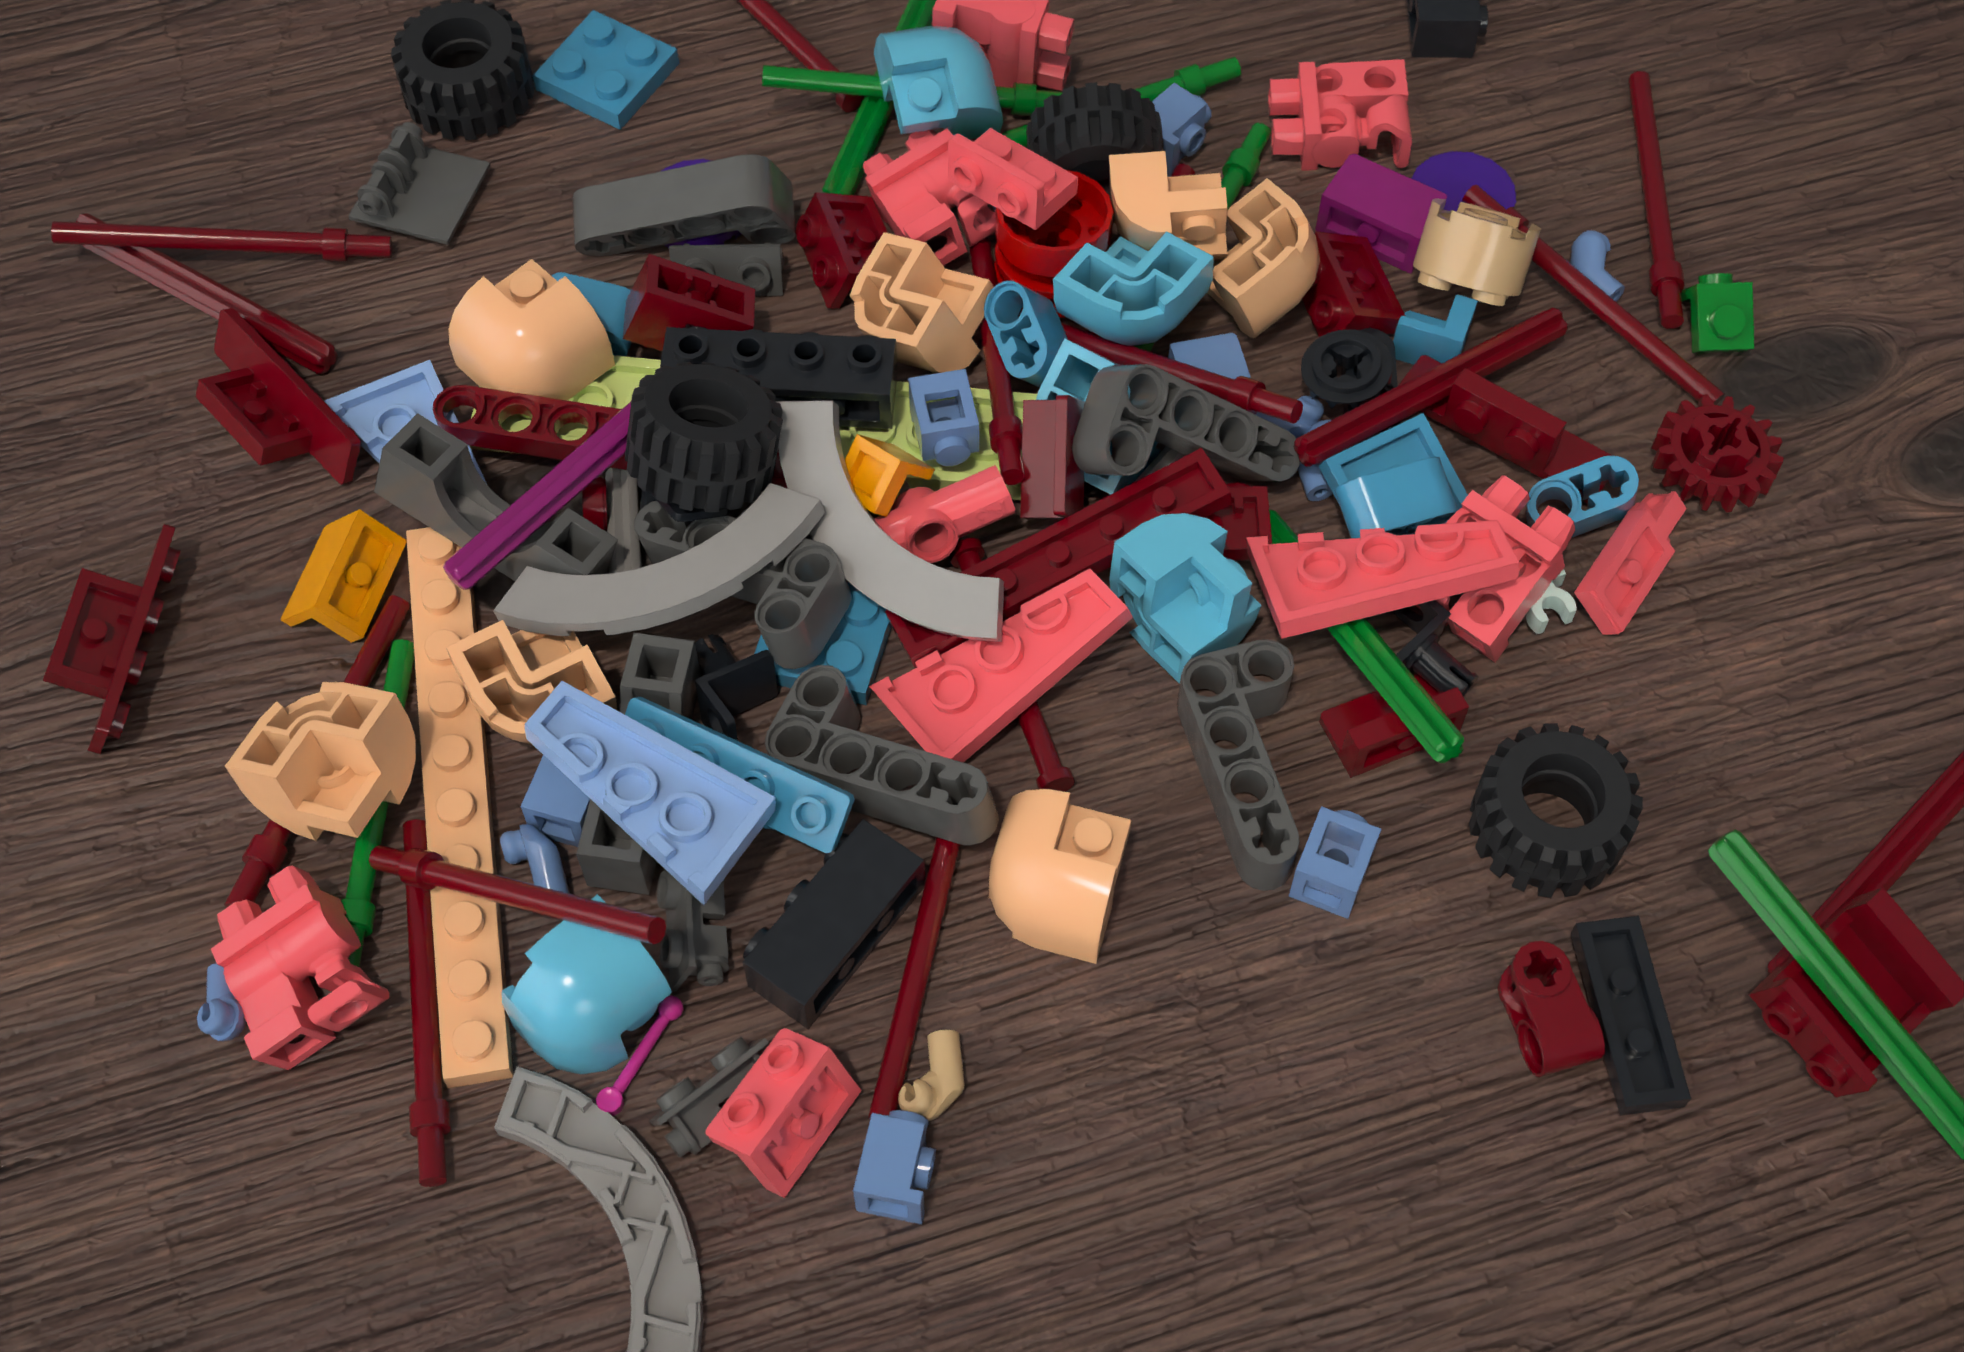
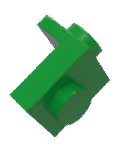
M1731 273L1706 274L1698 276V284L1682 290V302H1691L1692 353L1746 352L1754 349L1753 282L1733 283V274Z

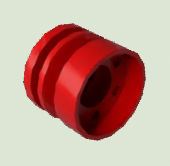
M1070 170L1066 171L1078 177L1077 194L1037 230L1032 229L1015 218L1005 215L998 208H996L995 216L997 243L995 246L996 261L994 270L996 284L1004 281H1015L1045 296L1053 303L1054 307L1053 278L1086 243L1106 252L1109 249L1112 238L1114 211L1109 194L1097 181L1080 172ZM1057 312L1059 318H1060V317H1065V316H1063V315H1061L1060 313Z

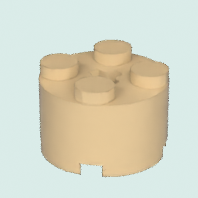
M1432 199L1413 262V266L1420 270L1418 282L1425 286L1449 291L1452 284L1474 289L1472 298L1496 306H1504L1509 296H1519L1541 228L1531 224L1528 232L1525 233L1517 229L1520 218L1463 202L1459 203L1457 211L1443 210L1446 199Z

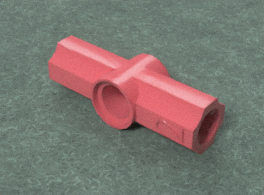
M996 465L937 491L928 487L908 489L894 501L887 517L879 516L874 519L900 546L929 563H934L949 556L956 548L960 537L1014 514L1016 509L1002 475Z

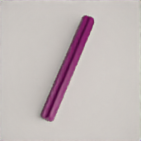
M631 402L446 560L443 569L448 578L463 590L471 589L621 458L626 451Z

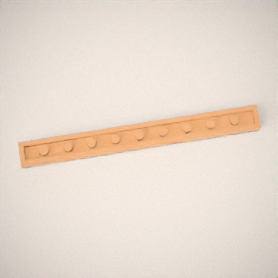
M430 527L406 530L428 851L440 854L445 862L497 875L485 722L476 710L446 649V646L477 632L474 588L472 587L468 590L459 588L448 578L443 569L445 561L462 547ZM437 886L430 890L443 1080L448 1088L513 1078L509 1017L502 1004V990L506 988L500 904Z

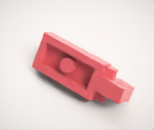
M1676 491L1656 495L1649 493L1641 503L1637 502L1627 512L1575 590L1574 594L1602 635L1620 634V632L1625 630L1675 553L1668 536L1687 509Z

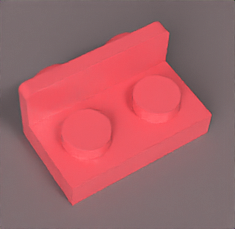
M989 128L974 142L958 133L948 140V180L956 184L960 189L974 194L1001 210L1005 215L1017 219L1034 230H1037L1077 194V176L992 128Z
M783 1028L779 1030L706 1128L705 1133L713 1143L737 1154L765 1189L785 1198L862 1090L830 1047Z

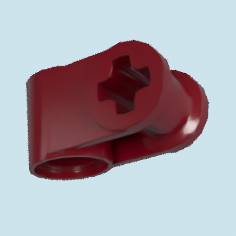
M1533 941L1522 946L1514 956L1512 964L1501 975L1498 992L1516 1032L1523 1059L1530 1071L1535 1076L1541 1077L1603 1058L1605 1042L1602 1029L1596 1015L1586 1002L1566 954L1556 945L1545 941Z

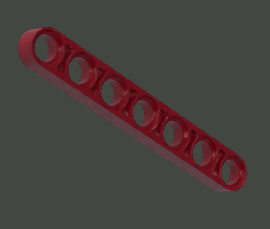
M455 385L444 389L435 398L432 409L437 426L469 446L559 460L565 459L621 410L469 385ZM470 406L476 409L474 416L466 422L453 423L446 419L448 413L455 407ZM515 414H524L532 418L529 426L518 432H510L501 427L504 420ZM569 423H581L588 428L585 435L576 440H564L557 436L558 431ZM778 449L771 484L787 488ZM625 454L611 465L610 468L627 470L628 462L625 461Z

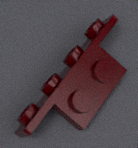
M233 307L220 310L214 351L231 371L198 379L196 398L260 466L309 452L340 485L352 482L361 445L360 439L354 430L338 417L323 401L321 396L307 385L290 367L288 362L281 358L258 334L256 329L249 325Z
M1427 355L1420 356L1399 385L1442 363ZM1466 368L1463 369L1453 382L1449 396L1419 411L1542 479L1611 455L1566 431L1565 426L1567 422ZM1608 480L1600 482L1599 492L1603 491L1609 482ZM1578 489L1582 500V490Z
M163 524L142 586L81 568L43 681L104 699L87 751L100 754L107 736L118 739L121 736L131 704L119 700L125 683L137 685L148 651L138 649L137 645L142 631L154 633L165 600L153 596L158 580L170 583L181 551L170 547L176 527Z

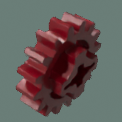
M1705 394L1702 395L1697 408L1685 399L1680 402L1676 413L1668 411L1665 414L1651 448L1657 451L1652 465L1656 469H1667L1661 482L1664 487L1676 484L1682 487L1679 495L1682 502H1685L1694 495L1700 498L1701 510L1707 511L1713 501H1720L1725 512H1732L1738 499L1747 507H1751L1754 505L1759 493L1767 495L1784 460L1783 457L1777 454L1783 443L1780 437L1767 436L1773 423L1770 419L1758 422L1752 419L1755 407L1751 404L1739 411L1734 409L1733 397L1726 396L1722 405H1714L1711 397Z

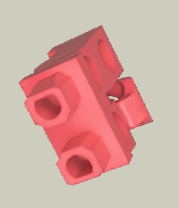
M936 0L932 9V26L957 28L979 42L991 65L995 86L1013 88L1014 83L1036 84V87L1038 85L1062 91L1065 87L1071 68V56L1063 54H1067L1070 47L1075 19L1049 13L1050 0Z
M1404 59L1328 63L1316 68L1315 62H1299L1297 78L1270 79L1268 92L1269 115H1297V118L1272 119V155H1300L1301 170H1317L1318 164L1324 167L1337 168L1343 165L1350 154L1358 155L1361 146H1366L1367 149H1376L1379 134L1381 132H1391L1394 164L1397 168L1406 167L1409 163L1412 137L1407 104L1408 87Z
M948 129L938 134L933 130L913 132L906 141L907 153L895 160H892L888 154L878 153L865 161L863 164L867 176L865 180L880 216L895 235L926 242L936 235L947 238L945 246L939 251L934 252L944 266L967 252L959 225L951 209L958 208V216L970 247L995 233L996 209L995 212L991 211L987 206L989 203L970 192L960 189L956 184L948 180V140L953 137V134Z
M1502 475L1482 496L1472 490L1461 503L1462 508L1456 511L1446 524L1498 520L1519 561V578L1465 592L1451 610L1449 608L1450 596L1436 600L1451 613L1445 626L1449 624L1453 634L1495 663L1509 645L1508 638L1527 612L1542 597L1551 581L1555 580L1564 569L1565 564L1562 553L1575 532L1574 521L1551 506L1546 507L1531 528L1516 519L1530 498L1528 492L1521 485L1505 475Z
M287 866L269 878L267 886L276 904L264 913H262L259 904L247 899L234 902L218 913L217 919L223 941L211 948L217 965L224 967L225 980L231 993L242 1007L244 1017L250 1029V1033L244 1036L252 1059L286 1070L292 1069L336 1039L333 1031H342L389 998L388 989L372 982L360 967L351 964L349 961L350 954L360 948L361 943L345 916L347 912L340 898L320 890L308 872L295 866ZM309 976L315 977L319 987L332 992L319 1000ZM300 1034L306 1035L302 1041L295 1044L289 1043Z

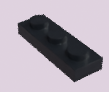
M1639 916L1576 923L1571 931V937L1590 1007L1596 1015L1603 1032L1605 1042L1604 1059L1620 1116L1685 1108L1691 1100V1096Z

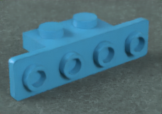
M635 697L629 701L625 712L626 716L776 797L775 812L763 828L775 829L824 853H830L837 848L854 803L853 794L643 697Z

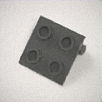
M405 122L402 126H396L391 133L392 141L387 149L380 152L378 161L373 164L371 168L372 176L368 183L361 186L358 190V200L348 216L349 220L449 245L491 164L487 161L426 147L421 138L423 135L422 130L414 123Z

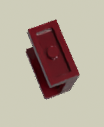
M1883 887L1847 899L1820 925L1822 930L1909 1034L1931 1012L1954 1007L1964 997V981ZM1791 954L1749 994L1762 1010V1017L1767 1026L1775 1034L1790 1043L1806 1062V1069L1810 1077L1819 1086L1830 1091L1835 1098L1869 1091L1877 1083V1078L1872 1072L1881 1064L1880 1060Z

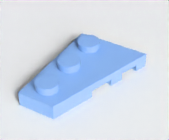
M427 360L324 400V402L347 426L354 430L360 439L361 446L380 463L382 448L417 413L437 425L432 411L433 402L444 389L431 361ZM452 409L446 416V419L453 423H459ZM468 445L472 462L477 472L479 473L483 481L486 483L483 474L477 464V461L472 453V450Z

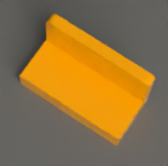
M360 509L327 524L282 614L281 621L292 627L312 618L351 643L362 639L407 540Z

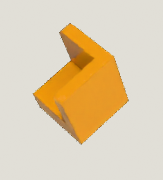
M859 434L856 435L845 457V463L851 478L850 482L864 508L874 514L886 517L907 475L930 480L935 471L931 466L894 444Z

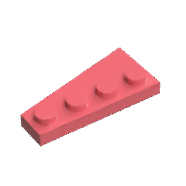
M1498 520L1418 525L1415 534L1394 535L1385 532L1384 528L1361 529L1360 538L1324 540L1323 532L1298 534V542L1268 544V536L1246 537L1249 559L1281 639L1519 578V561Z
M1088 569L1022 604L1020 613L1002 622V642L967 640L943 654L936 650L915 661L917 668L894 680L887 676L869 687L924 751L964 763L1133 618L1128 607L1091 569Z

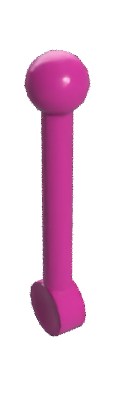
M670 995L659 1003L658 1017L613 1086L606 1087L598 1093L596 1104L600 1110L608 1112L611 1116H615L622 1111L624 1107L623 1093L669 1022L677 1020L683 1013V1003L678 997Z

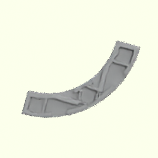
M776 401L781 404L783 411V423L778 449L787 489L821 499L825 514L810 531L809 535L812 540L832 547L837 554L845 579L881 607L912 623L941 634L969 640L1002 642L1004 581L1000 578L978 577L947 570L915 556L900 546L879 526L868 510L864 508L853 489L842 452L839 431V406L834 401Z
M770 483L758 499L722 531L682 554L659 563L623 572L597 575L561 574L527 566L493 612L498 621L504 620L506 626L553 636H571V631L604 630L606 635H615L672 622L704 610L743 589L741 582L760 571L767 564L777 565L810 533L825 514L821 499Z
M517 1066L494 1129L499 1136L523 1143L565 1167L585 1185L600 1203L613 1224L623 1248L631 1284V1325L627 1352H700L703 1331V1294L697 1253L683 1210L671 1184L654 1157L625 1125H621L608 1112L599 1109L592 1099L580 1091L549 1076Z

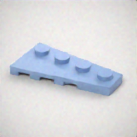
M564 681L557 685L524 724L526 739L703 905L706 904L775 812L776 797Z

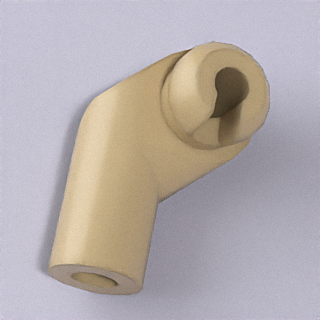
M939 1030L927 1036L930 1070L920 1079H916L913 1082V1086L906 1082L901 1087L898 1102L902 1110L917 1113L931 1121L938 1118L962 1094L964 1090V1075L960 1036L954 1030Z

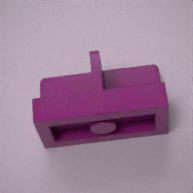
M1350 154L1321 196L1315 231L1367 237L1379 260L1412 274L1415 270L1413 262L1432 199L1447 200V195L1357 154Z

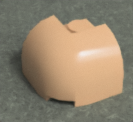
M1165 151L1109 155L1111 203L1114 211V220L1121 237L1149 251L1167 231L1214 256V260L1227 258L1226 187H1221L1220 173L1168 177Z
M1268 178L1227 209V220L1236 234L1239 243L1227 252V258L1214 262L1213 280L1207 292L1233 316L1239 329L1250 338H1256L1299 304L1314 283L1320 262L1317 239L1305 214L1296 201Z
M883 232L858 274L849 296L854 301L855 321L864 335L896 339L897 362L942 373L966 368L981 351L973 341L972 336L985 316V300L994 286L989 279L945 269L926 242Z
M533 259L495 286L483 276L465 293L454 310L448 328L449 345L456 366L482 388L568 400L615 366L611 343L605 327L587 299L566 276L557 281Z
M501 620L446 646L449 658L478 713L493 730L512 740L531 744L526 739L524 724L561 681L617 710L616 696L588 645L582 647L574 631H571V636H553L523 630L511 635L504 620Z
M322 682L320 692L304 696L285 708L276 701L260 717L225 767L239 789L258 810L291 832L317 841L324 830L358 838L382 801L400 805L411 783L416 761L415 734L410 719L396 693L345 682Z
M1035 789L1025 790L1012 796L993 851L989 875V899L991 898L996 915L1013 932L1012 937L1037 949L1096 964L1112 910L1114 887L1129 837L1131 820L1071 805L1069 792Z

